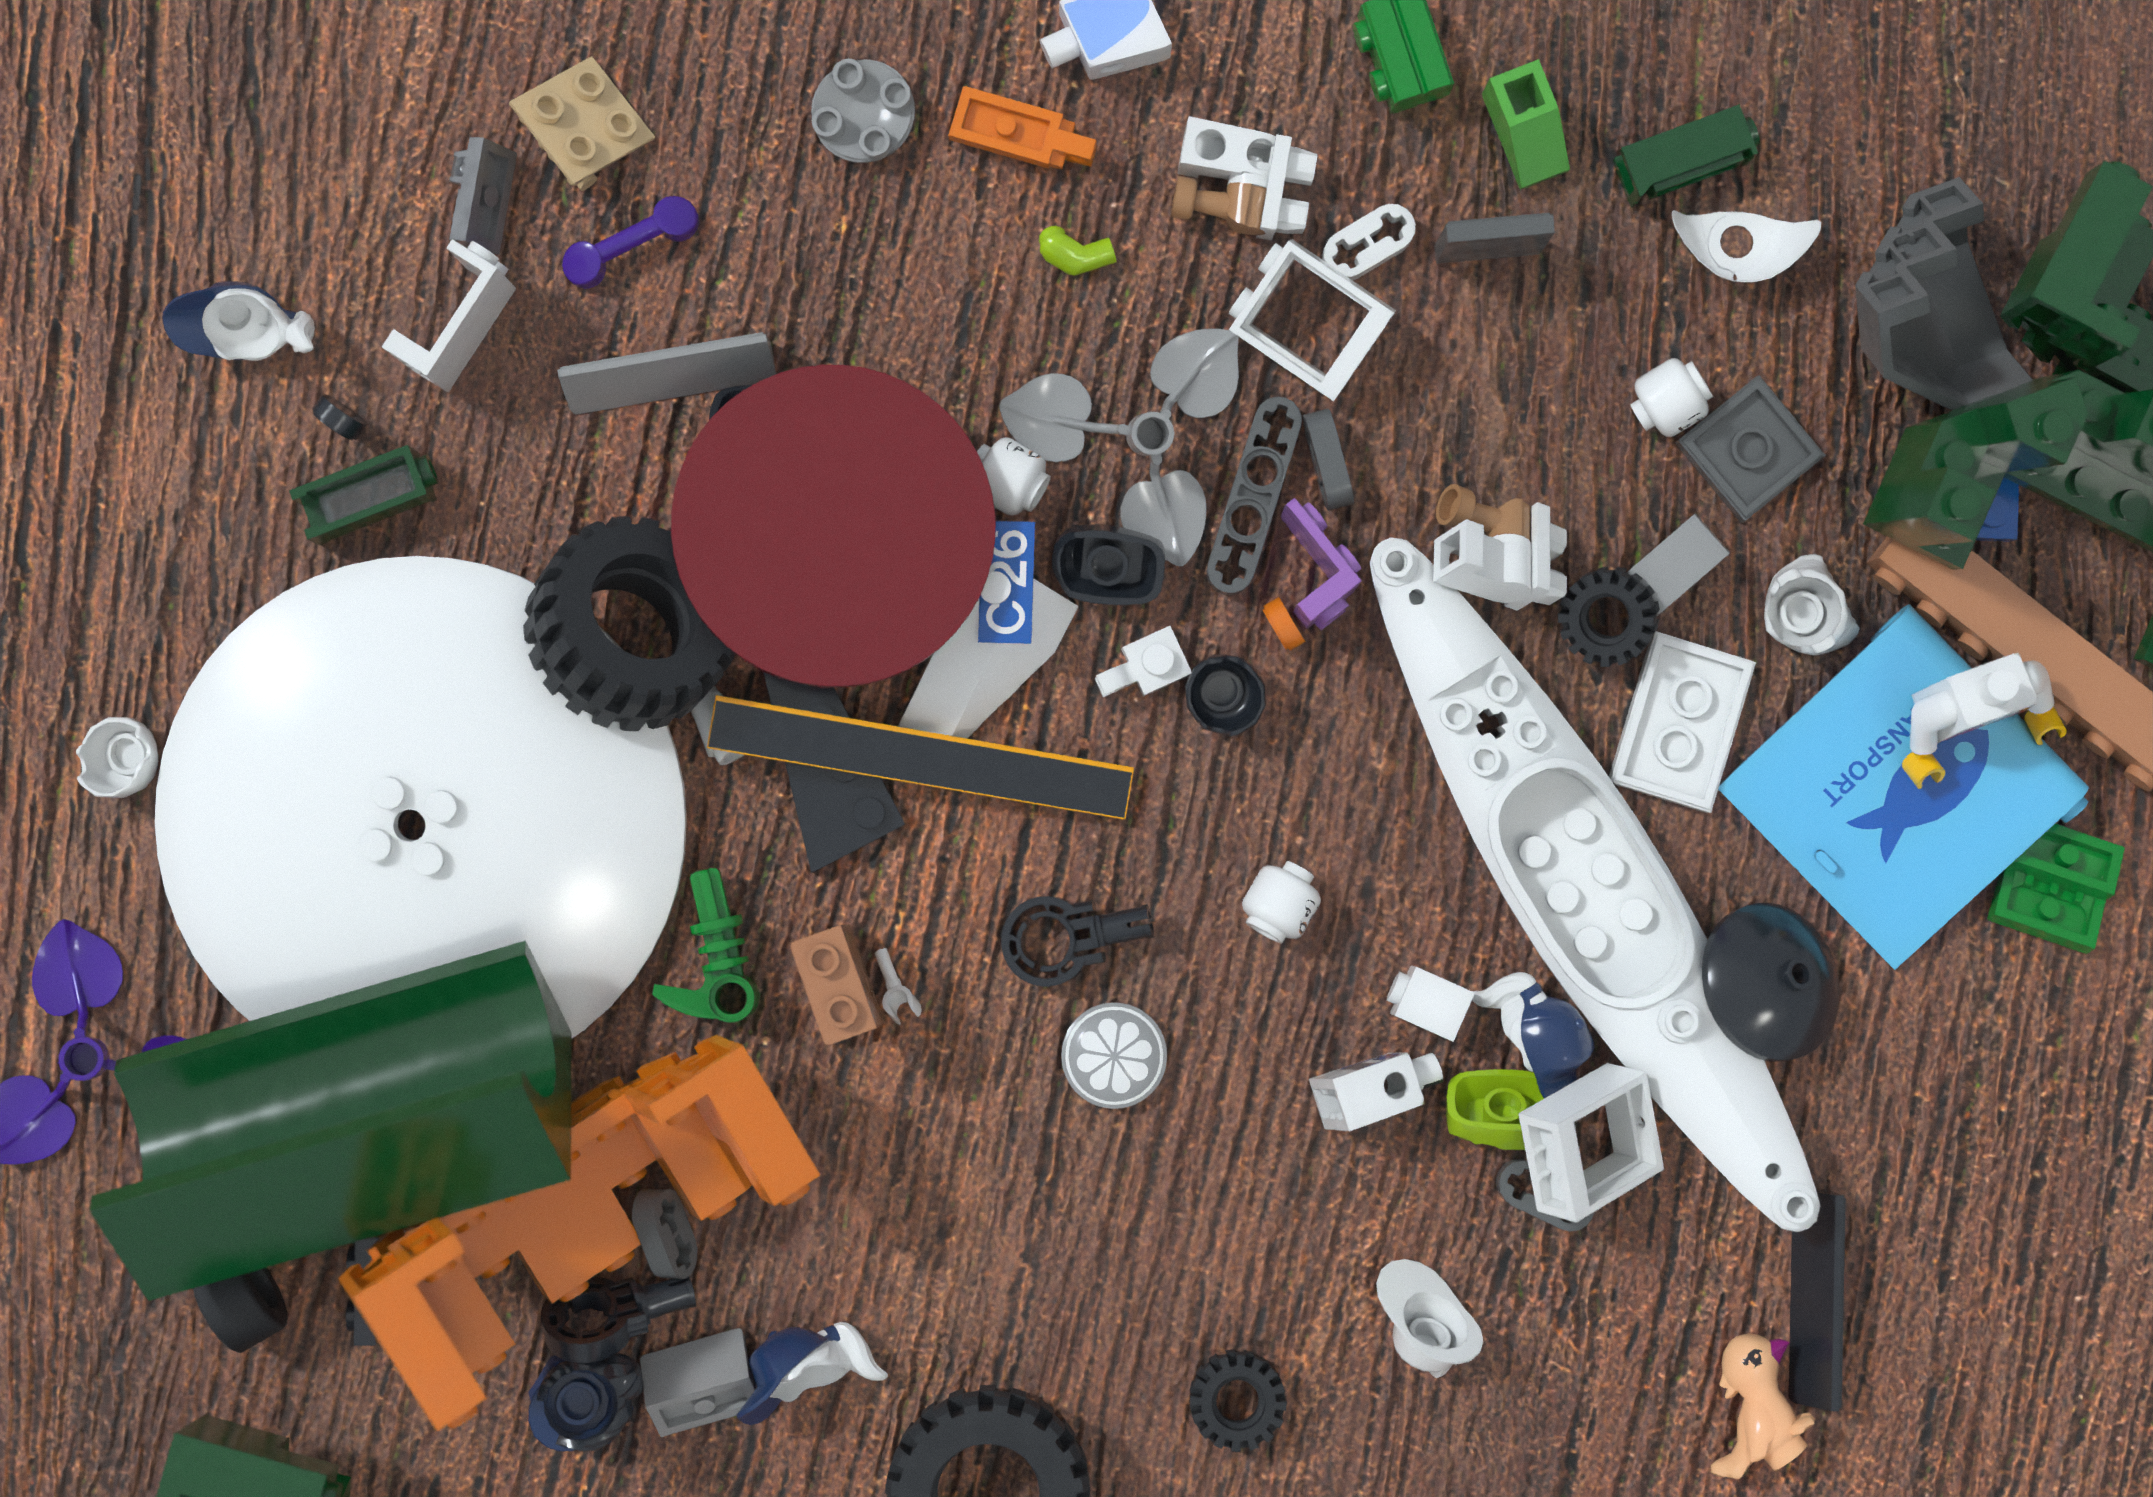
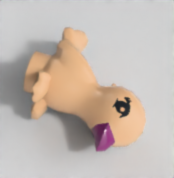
M1747 1333L1733 1338L1725 1348L1721 1363L1722 1376L1719 1385L1727 1389L1725 1393L1726 1399L1734 1397L1739 1392L1743 1397V1403L1738 1417L1736 1445L1730 1454L1711 1464V1473L1717 1477L1740 1479L1752 1463L1765 1459L1773 1471L1791 1462L1807 1447V1443L1800 1434H1803L1804 1431L1814 1425L1815 1418L1810 1412L1796 1415L1788 1400L1779 1390L1777 1381L1779 1364L1790 1342L1780 1338L1768 1340L1760 1335Z

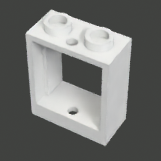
M1293 239L1289 240L1284 248L1275 243L1258 268L1265 276L1256 290L1253 292L1246 287L1230 309L1228 314L1236 318L1229 330L1334 401L1396 310ZM1294 260L1369 310V313L1327 374L1252 324Z
M1606 1063L1518 1113L1538 1212L1577 1223L1664 1170L1647 1072ZM1605 1105L1614 1152L1583 1170L1574 1122Z

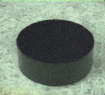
M322 394L312 408L316 418L349 440H357L367 426V423L358 414L327 394Z

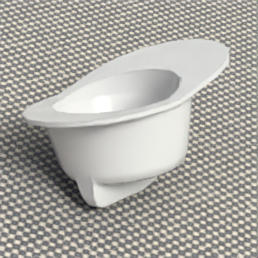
M1408 1259L1391 1261L1381 1269L1376 1281L1377 1295L1385 1312L1394 1323L1392 1336L1395 1350L1405 1362L1414 1368L1430 1372L1432 1376L1439 1378L1445 1375L1453 1364L1470 1362L1479 1355L1483 1344L1481 1328L1465 1310L1447 1283L1434 1270L1420 1262Z

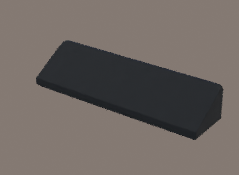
M1816 1190L1820 1203L1817 1221L1808 1229L1800 1232L1792 1231L1788 1397L1790 1401L1796 1404L1840 1412V1409H1842L1846 1198H1844V1195L1831 1190Z

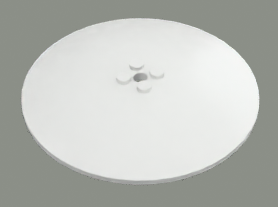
M409 556L381 558L347 565L315 576L283 592L262 606L228 635L200 670L189 687L173 720L162 754L156 787L155 806L157 856L169 904L189 949L214 986L249 1021L526 940L572 1032L573 1038L584 1031L615 1003L634 981L652 954L669 919L679 888L685 857L687 814L684 781L677 749L668 725L651 729L645 723L639 731H622L620 729V722L613 721L606 728L592 723L593 715L583 710L579 715H576L567 709L565 705L568 703V700L560 692L552 695L543 684L547 675L543 669L539 671L534 670L528 656L535 644H528L524 640L523 625L529 618L524 610L528 596L535 588L534 582L486 564L455 558ZM600 627L605 636L613 644L619 647L618 644L609 636V634ZM405 810H415L425 820L424 834L418 840L407 839L399 831L398 819Z

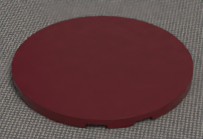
M815 365L784 371L755 383L728 401L711 417L690 447L678 475L671 510V538L679 578L692 606L711 633L727 648L741 657L743 661L782 680L785 679L821 688H847L883 681L906 672L938 651L958 631L977 603L988 578L996 537L995 509L988 476L977 451L959 424L937 402L907 382L886 373L849 365Z

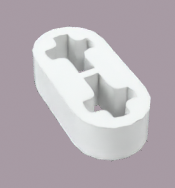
M1398 204L1381 206L1335 233L1327 241L1322 253V260L1351 280L1358 279L1400 254L1409 246L1415 234L1414 218L1405 207ZM1387 218L1390 223L1400 221L1403 224L1398 234L1400 241L1395 242L1391 236H1387L1374 243L1371 237L1378 234L1383 226L1381 219ZM1361 243L1364 244L1366 249L1359 252L1354 260L1356 267L1350 269L1346 263H1341L1337 266L1333 261L1338 253V245L1342 244L1346 250H1350Z

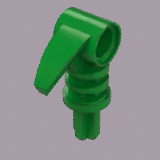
M718 868L696 871L690 875V882L700 923L690 926L691 935L694 936L703 935L705 946L698 948V954L707 953L709 964L702 966L705 982L698 990L654 984L652 995L665 1005L686 1015L718 1019L728 1023L737 1022L752 1015L757 1009L760 999L756 983L750 977L744 975L742 964L749 962V957H740L738 946L745 944L744 938L736 939L734 928L743 923L742 915H730L721 871ZM729 982L741 985L747 995L746 1005L738 1013L727 1011L720 1002V992Z

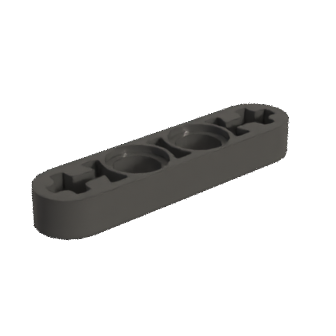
M1273 397L1264 401L1259 406L1253 419L1207 564L1206 575L1208 582L1215 591L1222 595L1232 596L1241 593L1249 586L1254 577L1301 428L1302 416L1299 408L1293 401L1285 397ZM1276 408L1286 411L1285 420L1292 423L1291 429L1282 428L1275 447L1286 448L1284 455L1270 447H1255L1253 445L1255 438H1258L1263 443L1266 442L1270 431V424L1263 421V416H1273ZM1265 457L1275 464L1277 475L1271 484L1259 486L1252 483L1248 478L1247 466L1253 459ZM1241 507L1255 509L1261 518L1260 529L1255 534L1249 536L1237 533L1231 524V516L1235 510ZM1224 537H1227L1237 545L1255 547L1253 555L1242 550L1238 561V569L1245 571L1244 579L1235 578L1231 585L1222 583L1223 574L1215 570L1217 563L1226 564L1233 547L1222 546Z

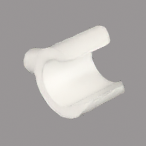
M887 948L877 950L875 956L887 988V992L882 1000L883 1008L898 1025H901V1022L897 1016V1010L905 1002L909 1003L912 1011L919 1017L922 1011L921 1004L908 988L902 986Z

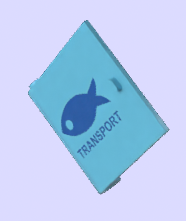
M1910 604L1892 616L1873 635L1870 640L1871 643L1724 779L1718 788L1894 970L2059 819L2064 823L2069 822L2089 802L2084 797L2089 786L2042 738L2043 745H2037L2026 722L2018 714L1937 743V750L1932 754L1945 770V776L1940 782L1936 783L1928 775L1922 782V788L1918 789L1902 768L1903 760L1912 752L1910 749L1911 711L1915 703L1911 695L1943 679L1970 670L1972 667Z

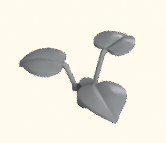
M1200 329L1182 334L1168 341L1154 357L1150 378L1158 390L1169 396L1165 399L1160 412L1140 414L1134 417L1128 425L1087 422L1086 420L1092 408L1089 393L1075 378L1058 373L1045 374L1034 378L1017 391L1003 398L999 405L1002 419L1009 433L1017 442L1044 457L1045 461L1062 462L1077 457L1084 446V431L1125 435L1129 447L1135 453L1149 456L1151 481L1138 482L1126 492L1120 507L1123 528L1159 539L1165 547V560L1175 566H1184L1195 553L1203 535L1206 521V499L1199 482L1189 472L1176 470L1169 472L1162 478L1160 476L1161 453L1171 446L1174 439V428L1169 418L1175 403H1177L1184 414L1194 418L1214 416L1229 405L1236 392L1239 379V337L1230 330Z

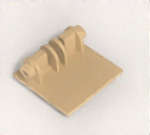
M592 56L509 102V105L519 116L520 122L530 130L537 139L541 149L548 153V158L555 162L567 178L570 186L577 185L581 191L588 189L597 181L596 172L655 139L653 133Z

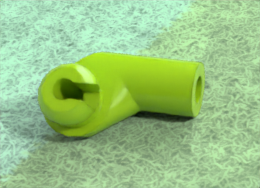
M1049 226L1039 236L1040 253L1046 262L1068 275H1079L1117 262L1109 237L1081 245L1066 235L1065 230L1059 226Z

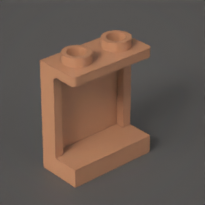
M850 924L839 925L791 943V951L823 1042L826 1045L868 1032L885 1023Z

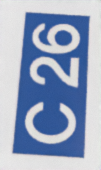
M995 521L996 537L989 572H1001L1006 575L1011 584V593L1007 600L1000 604H990L980 595L978 643L1031 644L1035 522Z

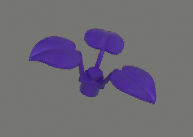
M67 919L60 920L43 940L33 967L32 988L39 1005L48 1014L65 1016L76 1010L78 1011L77 1027L74 1030L75 1038L65 1043L60 1050L58 1060L63 1073L60 1075V1081L53 1092H51L44 1080L31 1075L11 1077L0 1083V1164L30 1163L49 1157L62 1149L70 1140L76 1126L74 1111L67 1104L59 1101L65 1094L71 1080H91L102 1075L106 1069L115 1070L116 1060L110 1059L106 1045L97 1038L87 1037L86 1030L89 1018L88 1007L105 1006L118 994L123 983V965L115 949L105 940ZM169 1035L155 1037L146 1042L142 1052L183 1041L186 1038Z

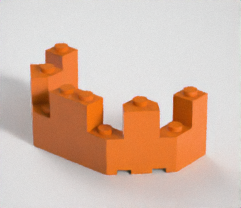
M714 1035L698 1042L694 1047L698 1054L680 1060L677 1053L674 1052L642 1065L637 1070L640 1078L624 1084L618 1075L600 1083L571 1102V1180L405 1227L404 1229L401 1228L384 1233L367 1250L373 1260L364 1269L358 1263L349 1267L338 1278L381 1348L394 1364L426 1417L437 1431L446 1425L449 1429L456 1428L470 1420L478 1412L476 1405L487 1399L472 1373L477 1370L479 1374H483L497 1367L506 1359L507 1354L505 1351L515 1345L475 1278L481 1276L482 1279H487L496 1275L510 1264L511 1261L508 1257L516 1252L542 1295L551 1303L558 1299L562 1302H567L577 1297L589 1287L587 1280L604 1269L607 1272L614 1271L627 1264L635 1256L633 1250L640 1246L641 1243L633 1224L611 1189L617 1185L620 1189H624L635 1184L647 1174L645 1167L655 1160L658 1161L687 1211L701 1221L706 1217L709 1220H714L731 1211L737 1204L735 1198L746 1192L751 1185H753L762 1200L773 1206L781 1203L783 1206L791 1204L810 1190L808 1183L819 1177L820 1174L742 1044Z

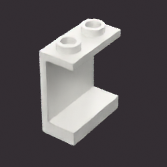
M452 239L447 246V249L467 270L477 275L478 278L430 352L394 329L382 346L402 364L447 393L516 290L514 285L505 277L509 269L498 261L499 258L474 241H471L469 246L465 248Z

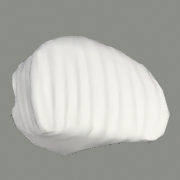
M1817 554L1800 556L1784 566L1773 577L1767 591L1764 619L1766 631L1775 640L1795 651L1815 656L1827 654L1847 646L1857 637L1859 626L1851 616L1850 609L1846 603L1845 593L1834 581L1822 556Z

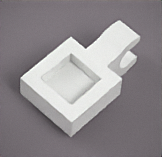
M1168 626L1122 647L1121 650L1127 663L1096 675L1094 679L1103 697L1136 682L1142 695L1146 696L1190 676L1192 672L1171 626Z

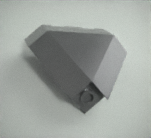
M1960 177L1910 194L1902 207L1903 217L1897 227L1891 226L1875 251L1876 261L1869 272H1863L1855 284L1861 350L1883 378L1952 411L2032 381L2033 379L2006 348L1968 243L1967 227L1984 221L1982 201Z

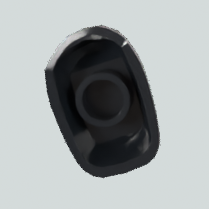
M1085 524L1066 529L1055 541L1052 552V569L1068 597L1094 604L1134 605L1150 602L1161 592L1166 564L1165 547L1155 537L1112 525Z

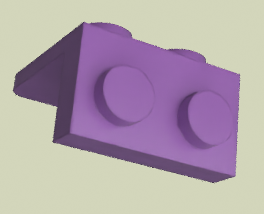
M1293 498L1285 505L1281 519L1329 580L1299 602L1291 616L1303 631H1306L1314 623L1321 631L1341 616L1345 609L1349 607L1345 599L1353 594L1361 583L1360 578L1357 576L1361 566L1343 544L1335 548L1324 535L1323 531L1328 526L1315 507L1309 502L1301 506Z

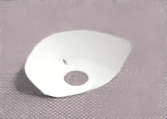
M1675 210L1672 211V219L1677 232L1699 262L1720 278L1734 282L1766 280L1786 270L1809 249L1818 237L1822 224L1818 220L1791 223L1746 212L1684 215ZM1731 226L1744 227L1752 235V250L1743 258L1729 257L1721 248V235L1725 229ZM1734 274L1737 276L1736 281L1733 279Z

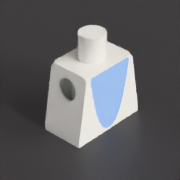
M1061 0L1059 2V15L1065 28L1040 39L1042 50L1052 69L1079 57L1089 79H1098L1164 61L1171 57L1172 48L1171 40L1152 0Z

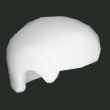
M108 717L89 729L82 745L76 750L82 765V773L77 777V780L82 787L95 797L124 798L143 790L154 778L158 767L157 744L152 732L143 723L133 718Z

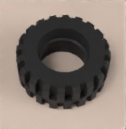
M611 517L606 526L604 522L596 521L585 526L579 535H571L561 545L534 583L535 588L528 596L524 610L529 617L523 625L524 640L528 644H535L528 656L534 670L539 671L543 669L547 675V678L543 681L544 686L552 695L560 692L568 700V703L565 705L567 709L576 715H579L583 710L593 715L592 723L606 728L615 721L620 722V729L622 731H639L645 723H647L649 728L657 729L667 726L673 718L681 719L691 712L724 676L723 672L731 665L735 656L733 651L711 633L692 606L679 578L673 553L671 528L668 531L659 528L660 521L642 517L637 524H632L631 517ZM601 590H621L635 594L651 604L662 616L669 629L672 640V656L661 659L641 658L629 654L613 644L602 632L594 617L591 603L592 593Z
M980 1385L978 1391L966 1392L965 1388L949 1393L948 1399L940 1403L934 1401L922 1411V1415L915 1423L911 1422L895 1450L887 1475L885 1494H887V1497H938L939 1479L948 1462L960 1451L981 1444L1003 1446L1023 1456L1036 1475L1039 1497H1090V1477L1087 1469V1459L1082 1446H1079L1075 1439V1432L1065 1419L1061 1421L1053 1413V1407L1042 1399L1037 1403L1027 1398L1026 1392L1011 1387V1391L1006 1392L996 1390V1385Z

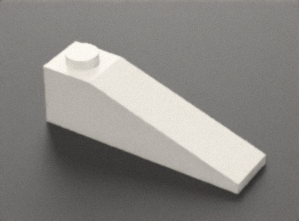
M989 572L981 597L990 604L1003 603L1011 593L1010 581L1001 572ZM1033 578L1031 644L978 643V599L970 615L958 631L932 655L898 727L968 739L1001 704L1009 699L1040 666L1055 654L1078 609V605Z

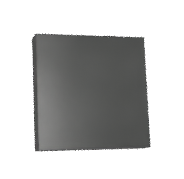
M1539 213L1449 221L1434 245L1436 264L1539 255L1555 234L1553 214Z
M1759 375L1675 442L1740 523L1745 522L1826 456Z

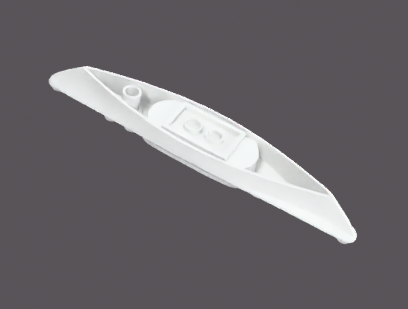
M1392 537L1383 540L1374 548L1370 560V568L1384 623L1414 705L1440 769L1468 830L1503 897L1533 946L1564 991L1626 1068L1647 1072L1652 1099L1730 1183L1782 1229L1800 1232L1810 1228L1817 1221L1820 1203L1804 1152L1765 1061L1745 1053L1734 1045L1718 1027L1709 1010L1702 983V961L1708 940L1667 865L1629 805L1590 750L1545 692L1461 593L1456 589L1434 583V565L1407 540ZM1482 711L1488 717L1495 716L1498 719L1499 727L1496 729L1499 733L1496 738L1491 733L1481 735L1478 732L1476 724L1483 722L1479 717Z

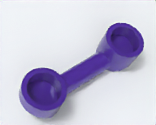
M665 197L656 204L652 216L594 245L586 241L572 244L566 250L563 257V272L567 279L576 287L583 289L595 287L605 277L606 262L661 234L667 239L676 242L691 238L699 226L698 213L693 204L683 197Z

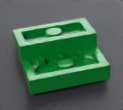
M2055 823L2000 873L1987 920L2084 954L2090 953L2096 947L2105 902L2115 895L2125 847Z

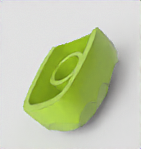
M1514 1069L1476 1070L1459 1073L1452 1077L1448 1083L1446 1119L1449 1134L1471 1141L1474 1144L1495 1146L1502 1150H1525L1518 1113L1544 1099L1540 1093L1534 1072Z

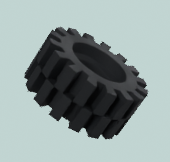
M1602 567L1591 573L1590 571L1582 576L1569 588L1570 590L1563 597L1560 604L1563 606L1562 611L1558 613V623L1563 624L1560 634L1563 641L1566 639L1570 641L1572 645L1568 649L1574 655L1579 652L1585 656L1584 662L1592 664L1594 661L1601 662L1600 667H1610L1613 663L1622 665L1628 663L1631 658H1636L1652 640L1660 620L1657 619V613L1660 611L1658 601H1653L1652 595L1655 592L1650 585L1645 587L1640 582L1643 578L1637 573L1632 576L1626 573V568L1617 567L1615 570H1609V567ZM1603 597H1612L1621 601L1629 614V623L1626 630L1616 636H1606L1597 632L1589 619V611L1594 601Z
M1235 1349L1225 1350L1226 1354L1211 1356L1208 1358L1209 1362L1205 1366L1201 1365L1196 1371V1378L1191 1382L1189 1389L1191 1414L1202 1436L1213 1441L1214 1446L1220 1449L1223 1446L1231 1449V1452H1241V1448L1247 1447L1252 1451L1259 1448L1258 1444L1265 1440L1268 1443L1274 1437L1273 1432L1276 1428H1281L1284 1421L1283 1413L1287 1408L1285 1389L1276 1370L1262 1356L1259 1358L1253 1352L1247 1350L1243 1352H1235ZM1230 1381H1246L1258 1393L1257 1408L1246 1419H1228L1217 1407L1218 1393Z

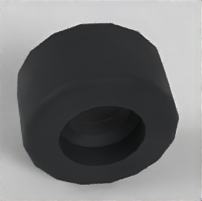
M267 1268L193 1288L199 1309L209 1327L224 1345L237 1353L248 1350L287 1326L288 1313L285 1301L278 1285Z

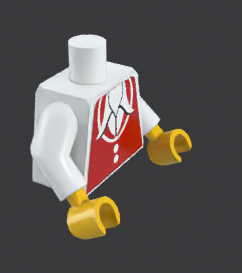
M2014 653L1943 679L1911 695L1915 703L1911 711L1910 749L1912 752L1903 760L1902 768L1918 789L1922 788V782L1928 775L1938 783L1944 778L1945 770L1932 754L1937 750V743L2017 715L2026 710L2029 711L2026 713L2024 720L2037 745H2043L2042 736L2053 729H2056L2060 738L2064 737L2067 730L2054 707V697L2046 668L2035 660L2022 662L2020 655Z

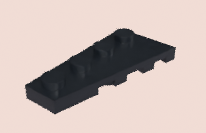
M764 672L771 705L850 718L835 688H821L785 679L782 680ZM785 762L811 873L817 872L906 825L882 778Z

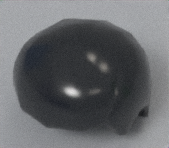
M1227 654L1211 655L1193 668L1185 685L1186 706L1196 722L1208 731L1237 736L1256 725L1266 707L1265 684L1259 671L1249 661L1239 656Z

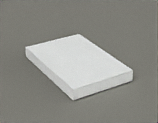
M1655 631L1647 648L1609 774L1613 784L1704 813H1711L1756 662Z

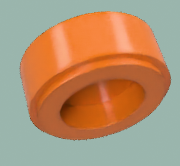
M1280 597L1263 606L1264 609L1262 610L1286 650L1289 649L1291 651L1306 642Z

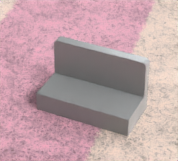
M740 1328L645 1354L640 1358L645 1407L660 1437L736 1416L757 1387L749 1367L745 1336Z

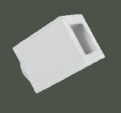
M1410 966L1407 975L1400 971L1396 975L1389 990L1387 1001L1394 1004L1390 1011L1391 1015L1454 1042L1475 993L1423 969Z

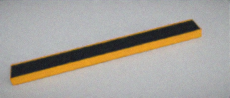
M718 695L715 696L707 749L1122 820L1126 819L1134 767Z

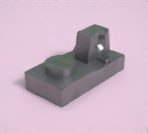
M470 137L468 149L455 151L453 155L454 160L449 181L461 186V188H458L449 240L453 239L466 247L469 246L471 241H474L491 253L499 254L517 152L486 138Z

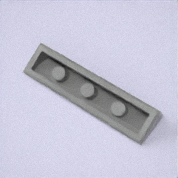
M764 332L563 366L557 370L569 409L573 414L577 415L723 390L733 386L752 385L776 375L772 345L767 334H764Z

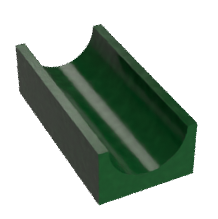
M525 940L118 1059L115 1064L114 1076L125 1095L135 1123L142 1157L143 1181L92 1195L89 1212L146 1299L151 1301L571 1180L572 1032Z

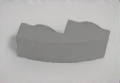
M1695 513L1626 573L1632 576L1637 573L1643 578L1640 582L1645 587L1651 586L1655 592L1652 595L1653 601H1658L1660 611L1657 613L1658 616L1730 554V551Z

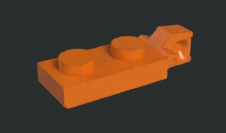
M967 86L962 88L948 135L951 141L1048 169L1052 167L1062 170L1065 160L1091 167L1098 147L1096 139L1073 133L1075 123L1064 119V115Z

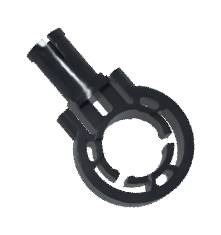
M1055 896L1029 899L1017 906L1004 924L1001 936L1004 959L1016 976L1032 985L1049 987L1066 983L1078 976L1086 966L1106 961L1105 952L1078 956V951L1143 938H1154L1153 923L1131 927V922L1152 918L1149 906L1144 904L1141 907L1071 920V915L1097 910L1095 902L1089 900L1072 903L1069 900ZM1039 905H1044L1047 911L1032 914L1030 916L1032 920H1039L1044 916L1056 918L1065 926L1069 934L1070 945L1066 957L1056 965L1041 966L1040 971L1043 972L1058 970V976L1054 978L1037 976L1029 972L1019 962L1022 959L1031 968H1036L1038 962L1028 955L1025 946V934L1031 924L1023 921L1017 935L1014 934V931L1021 917ZM1053 906L1062 908L1064 910L1063 914L1054 911ZM1089 928L1091 938L1081 940L1078 931ZM1014 941L1016 942L1017 954L1014 950ZM1073 961L1074 966L1066 972L1065 966Z
M689 1276L684 1279L671 1278L670 1280L643 1287L641 1283H636L632 1277L617 1282L606 1278L592 1277L587 1280L589 1287L583 1293L567 1302H562L558 1299L551 1303L546 1299L541 1310V1323L546 1345L553 1354L570 1362L591 1363L613 1356L622 1350L632 1337L648 1333V1325L651 1324L650 1319L671 1312L694 1308L697 1304ZM570 1308L574 1314L585 1309L602 1311L604 1316L608 1317L599 1328L583 1331L582 1338L577 1337L575 1329H570L565 1325L570 1319L568 1311Z

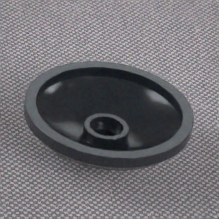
M1754 903L1738 908L1726 915L1713 929L1703 954L1702 983L1709 1010L1724 1035L1745 1053L1771 1062L1794 1060L1806 1056L1818 1048L1825 1041L1834 1026L1840 1001V984L1836 964L1828 945L1818 930L1796 911L1774 903Z

